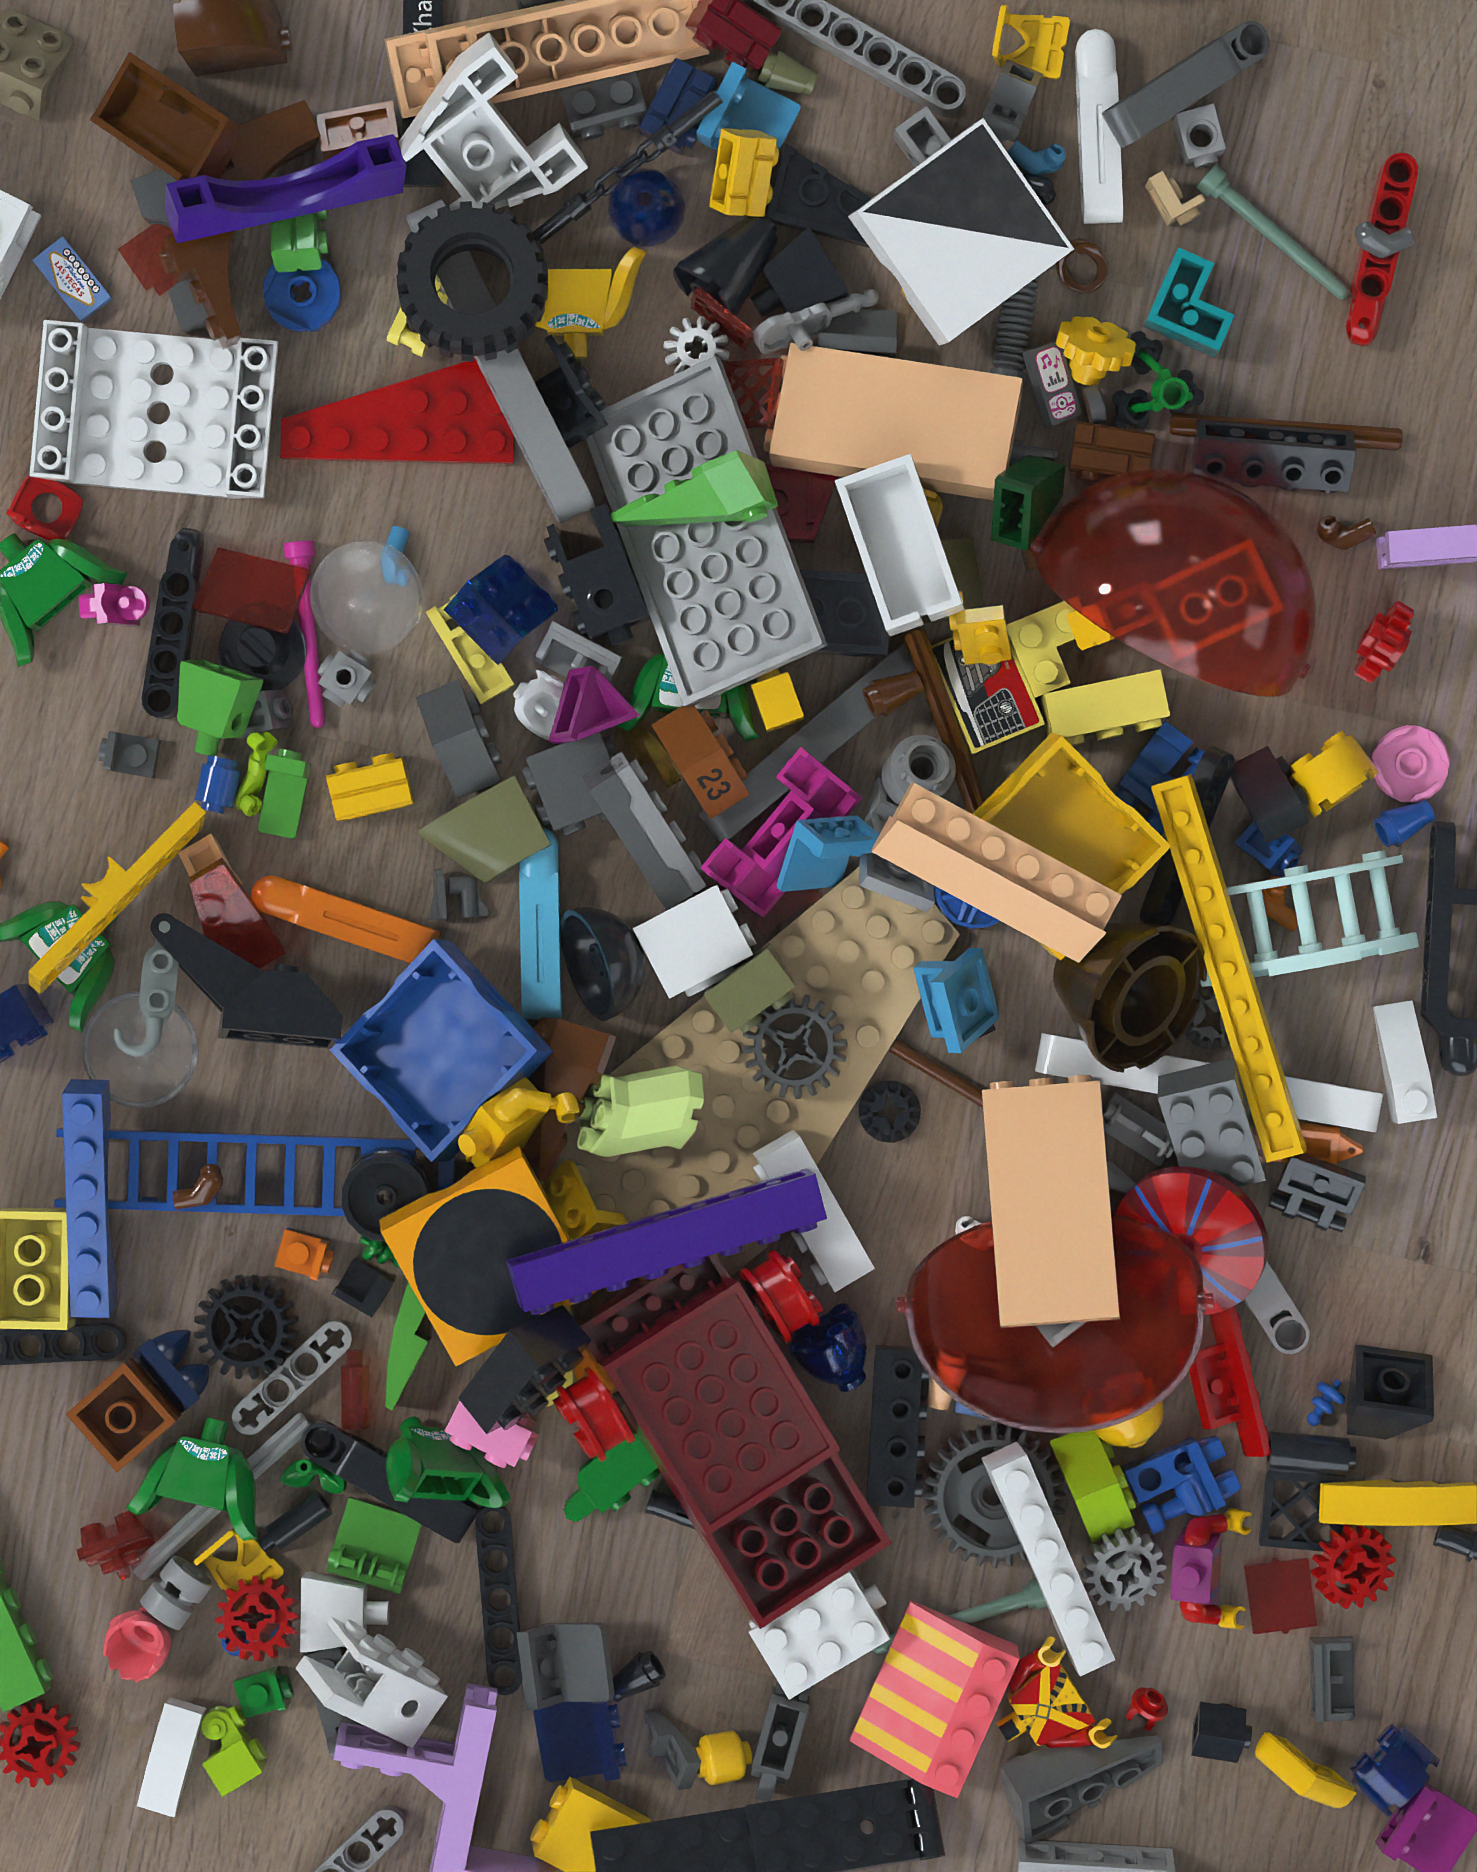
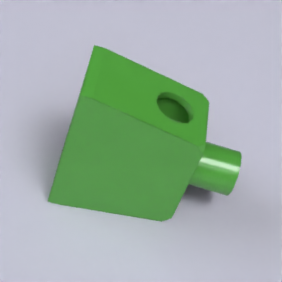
M205 659L181 661L177 720L180 725L198 731L194 748L195 752L203 755L217 756L221 738L241 737L245 733L260 693L263 679Z

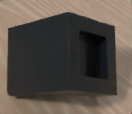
M355 1258L340 1283L333 1290L332 1295L372 1318L395 1280L360 1259Z

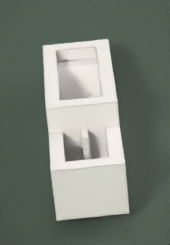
M172 1697L167 1699L157 1727L137 1806L175 1817L197 1746L201 1723L207 1708Z

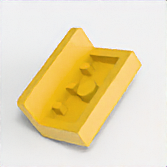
M959 591L965 610L949 615L950 629L953 630L955 651L962 650L965 665L978 663L992 665L1000 661L1012 660L1011 644L1003 605L966 609L963 592Z

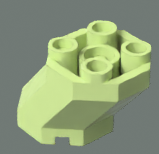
M679 1066L619 1077L603 1074L598 1085L593 1084L587 1096H583L581 1103L586 1107L581 1117H576L580 1119L578 1148L604 1157L662 1146L681 1149L696 1130L698 1121L691 1119L694 1108L701 1110L704 1102L702 1074Z

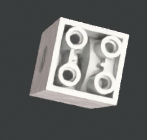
M715 885L633 928L669 999L685 991L687 997H690L725 979L727 975L735 970L733 965L754 954L750 947L757 943L747 923L741 926L738 925L732 912L739 908L728 888L721 891L719 886Z

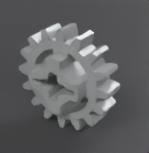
M1117 1528L1115 1537L1111 1539L1106 1533H1103L1101 1535L1103 1543L1100 1546L1095 1543L1089 1545L1093 1555L1082 1556V1561L1086 1568L1080 1570V1575L1085 1582L1083 1585L1089 1596H1093L1099 1606L1106 1602L1111 1611L1117 1608L1118 1603H1122L1126 1611L1130 1610L1131 1602L1137 1601L1141 1606L1145 1605L1143 1596L1145 1594L1156 1596L1157 1592L1153 1587L1154 1583L1163 1584L1165 1581L1160 1571L1167 1568L1162 1559L1163 1553L1157 1543L1154 1544L1147 1533L1140 1537L1135 1528L1131 1529L1128 1536L1124 1535L1121 1528ZM1140 1553L1146 1557V1564L1141 1561ZM1100 1576H1103L1107 1581L1106 1586L1100 1582Z

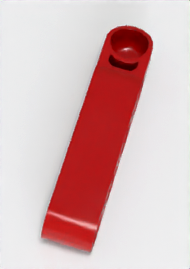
M1407 153L1391 155L1380 167L1366 221L1372 222L1375 227L1387 234L1406 227L1419 168L1416 160ZM1392 165L1403 167L1407 173V180L1405 182L1394 181L1390 177L1389 167ZM1383 203L1394 205L1398 212V218L1393 221L1384 219L1380 213V205ZM1360 247L1350 287L1352 299L1345 324L1347 337L1351 344L1368 346L1375 339L1379 330L1386 296L1391 289L1399 252L1385 259H1379ZM1372 279L1376 281L1380 288L1379 295L1376 297L1367 296L1361 288L1362 280ZM1358 323H1361L1364 329L1360 328Z

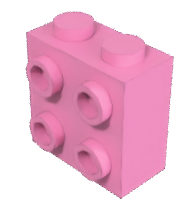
M459 1401L444 1431L451 1435L449 1440L455 1445L466 1450H471L472 1446L486 1453L484 1458L487 1461L501 1468H506L507 1464L515 1467L519 1458L527 1461L539 1437V1434L533 1432L537 1421L531 1419L528 1413L523 1415L520 1421L510 1429L503 1430L500 1427L486 1435L461 1401Z

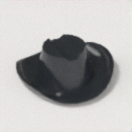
M254 603L239 610L228 621L220 638V664L263 679L260 692L278 690L289 685L300 674L306 660L305 639L298 623L287 611L270 603Z

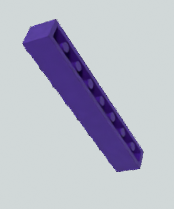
M806 1168L506 1260L519 1307L524 1312L531 1311L532 1315L554 1309L553 1303L569 1299L570 1303L587 1300L592 1297V1291L605 1287L607 1291L623 1289L629 1286V1280L644 1276L645 1279H655L668 1273L667 1268L682 1264L683 1268L700 1265L706 1261V1256L720 1253V1256H729L739 1253L743 1250L742 1245L757 1241L759 1245L775 1242L780 1239V1233L793 1229L795 1233L811 1231L818 1227L817 1222L826 1220L827 1215L816 1174Z

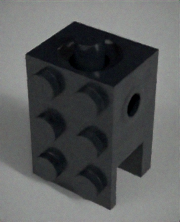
M602 504L590 510L604 547L572 559L561 529L554 524L546 527L549 537L544 538V543L551 560H555L556 563L560 562L564 573L558 575L565 596L569 597L570 600L574 598L578 610L573 611L572 614L580 634L588 635L589 638L595 641L609 637L611 645L616 646L634 638L631 627L652 619L618 526L611 520L610 514L612 510L606 504Z
M799 569L828 645L811 654L886 658L888 655L889 634L885 629L867 574Z

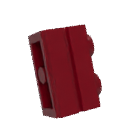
M699 0L698 6L693 10L685 24L686 28L695 33L692 38L693 41L707 50L712 51L715 47L726 55L723 61L729 66L734 62L750 70L761 68L770 53V48L774 46L781 34V28L741 0Z

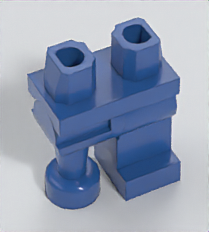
M1166 720L1162 722L1161 727L1156 729L1125 774L1115 785L1119 788L1115 795L1120 800L1133 808L1139 804L1149 812L1145 820L1160 835L1165 831L1151 786L1175 779L1169 772L1193 743L1191 739ZM1195 747L1188 756V762L1191 766L1182 776L1192 774V777L1194 776L1199 761L1205 753L1203 750Z
M1216 1435L1199 1440L1189 1437L1180 1443L1169 1446L1139 1461L1134 1460L1120 1466L1135 1499L1139 1503L1172 1488L1176 1494V1497L1159 1507L1155 1502H1149L1140 1507L1153 1535L1165 1530V1521L1186 1513L1196 1516L1205 1515L1214 1509L1217 1510L1226 1506L1224 1499L1241 1489L1232 1468L1214 1476L1212 1475L1208 1464L1226 1456L1224 1448Z

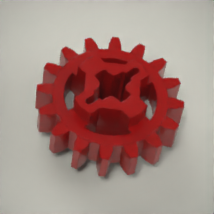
M1395 601L1392 607L1388 608L1385 615L1380 612L1376 613L1358 641L1359 645L1355 652L1360 656L1357 659L1358 662L1354 667L1355 671L1353 674L1370 683L1375 680L1376 676L1380 675L1382 669L1388 672L1393 669L1410 643L1409 638L1413 631L1408 628L1414 616V609L1400 601Z
M1344 1524L1343 1533L1340 1535L1331 1530L1330 1537L1332 1540L1329 1543L1325 1541L1319 1542L1320 1547L1323 1549L1322 1554L1312 1556V1559L1319 1564V1567L1311 1570V1575L1318 1580L1315 1587L1332 1604L1339 1603L1344 1609H1348L1351 1602L1358 1608H1363L1364 1598L1366 1597L1373 1602L1377 1601L1375 1591L1378 1588L1387 1591L1388 1587L1383 1581L1385 1578L1394 1577L1395 1574L1388 1568V1565L1396 1562V1558L1389 1553L1392 1545L1376 1529H1369L1365 1525H1357L1356 1529H1354L1350 1525ZM1361 1544L1370 1546L1372 1551L1362 1548ZM1335 1581H1339L1342 1585L1345 1584V1588L1337 1586Z
M253 1575L251 1585L247 1580L239 1579L238 1591L229 1588L225 1590L230 1598L228 1603L218 1602L217 1604L220 1609L224 1610L223 1616L215 1618V1623L224 1625V1630L219 1632L217 1636L219 1639H230L226 1650L229 1652H235L240 1648V1659L248 1660L252 1654L254 1661L263 1662L265 1652L270 1658L279 1657L278 1646L286 1649L291 1647L286 1639L289 1634H299V1631L292 1627V1622L300 1620L301 1615L293 1613L291 1609L299 1603L298 1599L286 1598L290 1591L288 1586L281 1585L276 1589L277 1579L268 1577L264 1583L261 1576ZM267 1594L276 1600L280 1610H276L270 1605V1597H267ZM246 1598V1603L237 1611L241 1602ZM259 1613L271 1616V1618H265L263 1621L257 1622V1624L245 1621V1619H253ZM280 1626L274 1637L270 1639L272 1632ZM240 1627L246 1632V1640L249 1643L240 1637L236 1628Z
M40 1700L36 1704L35 1709H32L28 1701L21 1705V1714L17 1710L12 1709L7 1714L10 1722L2 1721L0 1723V1731L4 1733V1735L0 1736V1747H3V1750L0 1751V1760L6 1759L8 1763L3 1770L4 1774L14 1770L17 1772L16 1783L19 1784L25 1777H28L30 1787L34 1788L40 1778L43 1779L47 1786L51 1785L54 1781V1773L62 1779L68 1773L65 1765L73 1766L77 1761V1758L70 1752L78 1751L81 1747L80 1742L72 1740V1737L79 1732V1727L69 1728L67 1725L72 1715L68 1713L60 1717L58 1715L60 1705L55 1704L50 1710H46L44 1700ZM42 1720L49 1722V1723L52 1724L55 1728H52V1727H50V1726L44 1724V1723L42 1722ZM22 1724V1737L13 1743L14 1732L18 1725ZM34 1737L37 1742H47L41 1750L38 1745H26H28ZM62 1744L61 1755L59 1759L55 1763H53L52 1760L54 1759V1756L52 1751L54 1748L58 1747V1745ZM20 1759L31 1763L33 1767L26 1765Z

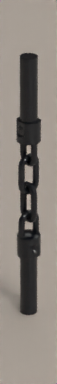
M713 90L671 124H665L638 146L636 153L620 166L611 167L594 181L593 186L583 194L578 192L565 202L564 208L533 231L534 240L540 241L542 245L572 220L577 221L592 209L591 204L601 196L609 195L627 180L628 175L643 163L651 162L660 154L666 152L679 141L678 138L723 103L720 95ZM651 143H654L657 150L648 156L644 149ZM636 159H638V161H636L634 164H632L629 168L625 169L627 166H629L631 163H633ZM616 172V176L620 179L605 190V186L600 183Z

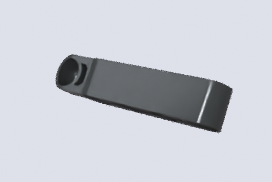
M1250 20L1237 25L1103 111L1101 114L1120 148L1140 139L1262 59L1268 53L1270 47L1268 33L1257 21Z

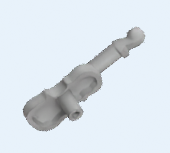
M868 289L864 294L852 293L826 304L818 303L795 313L787 312L772 316L755 329V344L763 354H770L781 348L786 349L792 341H795L801 351L807 350L813 344L810 336L824 332L830 325L833 317L851 311L857 313L861 307L877 305L879 293L874 289Z

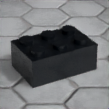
M562 1304L509 1330L458 1399L486 1435L500 1427L503 1430H508L519 1422L523 1415L528 1413L530 1417L535 1416L549 1404L547 1397L556 1391L555 1387L558 1385L563 1386L566 1382L564 1375L583 1361L584 1356L582 1352L592 1340Z

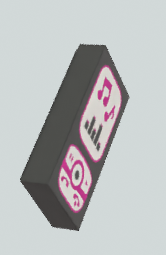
M1056 340L1022 352L1044 427L1053 426L1082 415L1067 360L1063 355L1064 350L1055 344Z

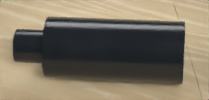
M316 1491L266 1526L267 1534L257 1541L264 1552H268L275 1546L282 1550L333 1514L332 1509L323 1495Z

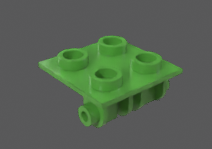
M349 1497L334 1547L331 1549L326 1571L400 1594L422 1524L403 1513Z

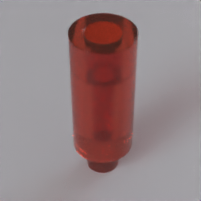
M361 1350L347 1351V1365L340 1366L341 1428L348 1430L370 1428L369 1365L362 1364Z

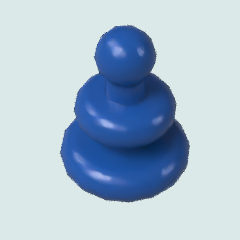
M1335 1379L1331 1386L1324 1382L1317 1383V1390L1323 1395L1322 1397L1314 1396L1312 1398V1403L1316 1407L1313 1412L1307 1415L1309 1425H1319L1324 1412L1332 1414L1334 1412V1406L1331 1405L1333 1401L1338 1404L1345 1403V1396L1337 1391L1342 1384L1341 1381Z

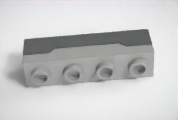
M621 751L613 756L611 760L605 761L582 776L594 799L666 910L693 895L694 892H698L706 887L705 882L700 876V873L703 872L701 869L703 864L694 850L686 853L681 846V843L687 839L675 820L667 824L661 813L668 809L656 790L648 794L642 784L648 778L636 759L629 763Z

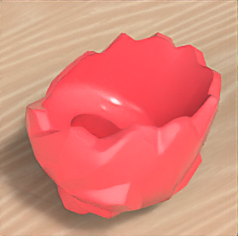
M141 1607L139 1610H132L118 1615L110 1621V1627L104 1639L103 1655L109 1658L110 1670L118 1669L122 1679H133L135 1682H139L145 1678L148 1679L162 1667L170 1653L172 1638L165 1625L153 1617L144 1607Z

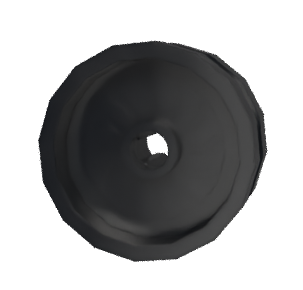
M380 1147L364 1153L352 1165L342 1188V1209L348 1223L359 1234L375 1241H385L380 1231L379 1220L429 1194L430 1180L424 1166L412 1154L399 1148ZM381 1190H388L393 1196L391 1200H385L384 1194L378 1195Z

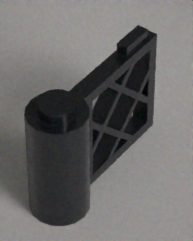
M1270 1431L1269 1446L1271 1454L1266 1456L1267 1467L1259 1545L1323 1552L1319 1545L1321 1540H1312L1305 1532V1529L1319 1519V1505L1309 1492L1320 1483L1345 1482L1348 1469L1354 1470L1356 1466V1446H1350L1349 1438ZM1275 1479L1292 1481L1299 1491L1282 1504L1273 1494ZM1300 1482H1309L1304 1487L1300 1484ZM1305 1496L1317 1511L1299 1524L1288 1512V1509ZM1273 1501L1278 1508L1271 1513ZM1281 1514H1284L1295 1527L1284 1537L1269 1536L1270 1523ZM1328 1524L1330 1531L1334 1530L1339 1535L1343 1533L1344 1524ZM1301 1534L1304 1537V1539H1298L1295 1537ZM1329 1536V1541L1325 1542L1329 1543L1332 1540L1331 1537Z

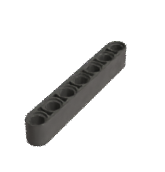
M905 644L899 646L748 772V777L742 780L750 795L712 819H709L704 810L698 815L720 843L725 838L728 840L733 838L790 790L776 776L800 747L822 763L876 718L872 715L865 702L862 689L869 686V682L872 680L906 672L909 673L913 670L916 671L907 646Z

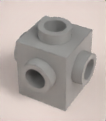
M351 650L348 656L341 651H338L335 657L329 654L318 670V674L322 676L318 684L326 688L322 695L341 708L345 702L356 707L359 701L365 703L376 686V683L373 682L376 674L367 669L371 661L354 650ZM343 670H348L352 675L351 681L346 685H342L338 681V676Z

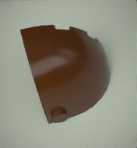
M179 0L180 3L173 4L178 52L195 76L287 63L286 51L292 50L289 27H282L280 13L274 0Z

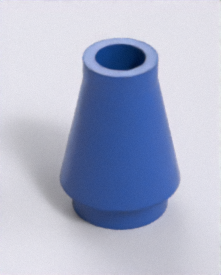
M1422 800L1415 804L1382 811L1380 817L1374 819V828L1380 841L1386 847L1392 845L1399 847L1425 825L1434 821L1435 814L1429 802Z

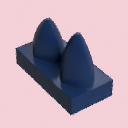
M189 1330L170 1331L154 1339L150 1338L133 1353L181 1413L200 1399L199 1396L204 1391L209 1378L208 1365L190 1364L177 1370L175 1368L187 1350L191 1334Z

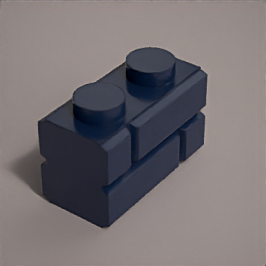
M675 58L639 126L640 134L649 138L663 125L671 124L706 95L715 90L717 80L688 63ZM695 124L678 138L679 141L669 150L681 155L685 146L692 149L697 141L696 131L699 126Z

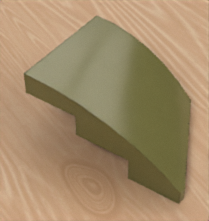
M515 775L473 797L418 830L420 837L484 883H488L520 866L519 862L552 846Z

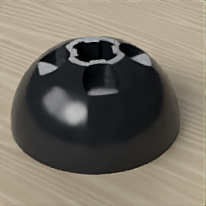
M592 907L575 908L566 911L562 916L560 935L563 955L570 978L580 999L589 1012L597 1019L607 1021L627 1009L638 995L645 975L644 951L634 930L617 915Z

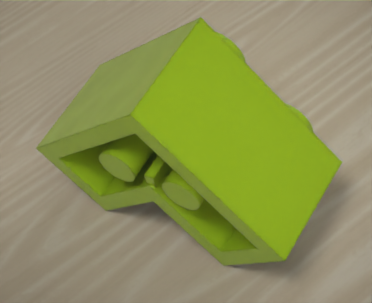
M1090 1425L1050 1441L1091 1542L1101 1540L1103 1533L1110 1536L1115 1534L1117 1528L1125 1530L1134 1526L1135 1523L1130 1510L1136 1508L1120 1465L1112 1467L1109 1459L1115 1457L1111 1445L1102 1441Z

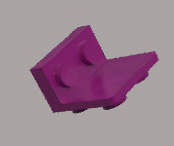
M1416 1777L1375 1843L1381 1852L1392 1860L1396 1861L1399 1858L1420 1872H1451L1477 1831V1815L1419 1777Z

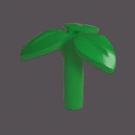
M301 1459L293 1462L280 1477V1482L289 1487L303 1488L311 1484L315 1475H319L322 1489L332 1494L343 1493L347 1481L310 1459Z

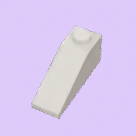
M1413 1001L1373 1006L1391 1122L1401 1124L1437 1118L1430 1072Z

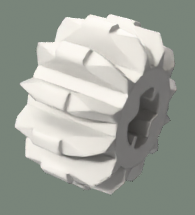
M702 316L698 317L697 328H692L690 320L684 318L682 320L685 329L684 333L676 327H671L670 334L678 342L670 340L664 342V349L675 352L665 358L666 364L673 365L680 362L674 370V375L713 356L726 360L729 359L730 355L729 351L718 348L728 343V337L721 335L713 338L719 330V324L714 322L706 331L704 330L705 318ZM696 341L702 342V349L708 348L707 353H700L698 359H693L691 351L686 352V348H692Z

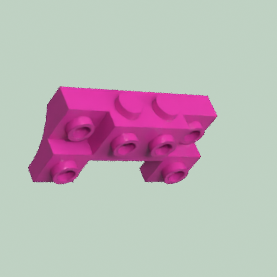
M802 747L788 760L784 768L776 776L778 780L791 790L790 793L746 846L741 850L725 838L701 866V869L724 888H728L729 892L763 918L785 893L781 892L776 885L796 821L849 816L863 799Z

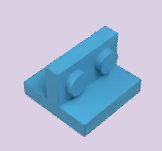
M968 948L955 961H920L913 967L931 1038H944L948 1053H962L1000 1018L983 948Z

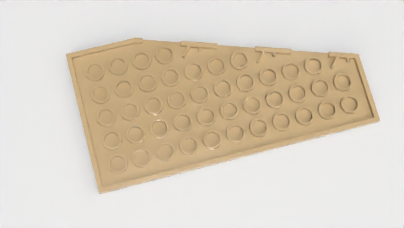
M858 867L763 946L765 947L771 943L795 980L796 987L791 990L795 995V1005H802V998L805 994L810 995L808 1007L814 1009L816 1003L822 1000L825 1003L824 1008L820 1011L823 1017L832 1010L837 1014L833 1020L828 1022L829 1025L833 1027L837 1024H843L844 1030L834 1034L835 1040L847 1039V1046L836 1047L835 1053L846 1055V1061L839 1062L833 1059L831 1065L837 1067L840 1070L839 1076H834L829 1071L824 1074L830 1082L828 1088L822 1086L820 1081L817 1080L813 1083L817 1091L816 1095L811 1096L806 1085L800 1087L802 1092L801 1099H795L794 1087H787V1094L785 1098L779 1097L781 1085L775 1082L773 1089L767 1092L764 1089L769 1081L766 1075L758 1082L753 1080L754 1074L761 1070L759 1065L752 1068H746L745 1062L755 1058L754 1052L743 1053L742 1046L754 1045V1039L745 1038L740 1028L731 1034L703 996L609 1074L619 1077L671 1066L687 1068L702 1074L704 1102L701 1110L695 1108L693 1110L691 1119L697 1120L698 1123L695 1132L681 1149L662 1146L610 1157L592 1154L579 1149L577 1146L580 1133V1119L576 1118L575 1121L568 1124L565 1130L567 1133V1143L551 1173L566 1160L574 1161L596 1209L623 1213L629 1223L760 1183L753 1169L758 1164L753 1153L791 1130H794L801 1137L817 1166L921 998L913 967L920 961H944L960 934L935 904L926 912L861 887ZM772 1005L768 1007L770 1012L775 1010ZM761 1012L759 1013L760 1017L763 1020L766 1016ZM798 1013L786 1014L778 1017L771 1024L782 1031L793 1032L797 1030L807 1015ZM816 1022L809 1034L808 1044L810 1048L825 1058L828 1048L827 1037L821 1025ZM754 1026L750 1031L756 1033L758 1027ZM806 1028L794 1040L788 1037L785 1039L779 1034L776 1035L784 1041L783 1047H788V1049L784 1050L787 1053L783 1061L784 1064L795 1052L813 1057L805 1051L806 1045H801L805 1042L802 1036L807 1030ZM764 1034L761 1043L762 1054L768 1066L773 1070L781 1056V1048L777 1042ZM797 1060L789 1066L783 1076L787 1078H802L815 1072L818 1067L807 1061ZM755 1241L742 1245L743 1250L739 1253L729 1256H720V1253L716 1254L731 1277L762 1252L768 1244L759 1245Z

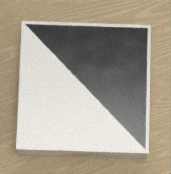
M984 118L964 130L929 156L927 160L848 216L880 263L886 266L896 277L905 293L907 301L939 346L953 340L1074 250Z

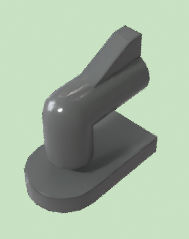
M434 869V893L428 920L447 919L444 873L442 869ZM454 876L448 878V894H460L462 918L488 916V910L477 894V884L473 877Z

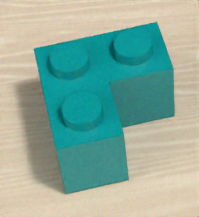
M1178 247L1143 327L1214 358L1219 352L1235 316L1199 299L1214 263Z

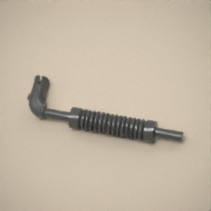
M1038 276L1000 304L1003 309H1000L999 313L1003 316L998 317V321L1001 323L997 324L999 331L996 332V336L999 338L995 339V343L998 345L994 346L996 353H993V358L996 360L992 361L994 368H991L990 373L1023 378L1024 383L1025 373L1022 370L1026 369V365L1023 364L1025 361L1022 352L1026 351L1027 349L1025 348L1029 347L1027 341L1030 340L1031 336L1028 333L1032 331L1029 326L1033 324V321L1030 319L1034 317L1032 311L1035 310V306L1032 304L1036 303V299L1033 297L1037 295L1035 289L1038 288V284L1035 282L1039 281ZM1014 440L1009 465H1014L1027 455L1054 461L1058 458V450L1023 445V441Z

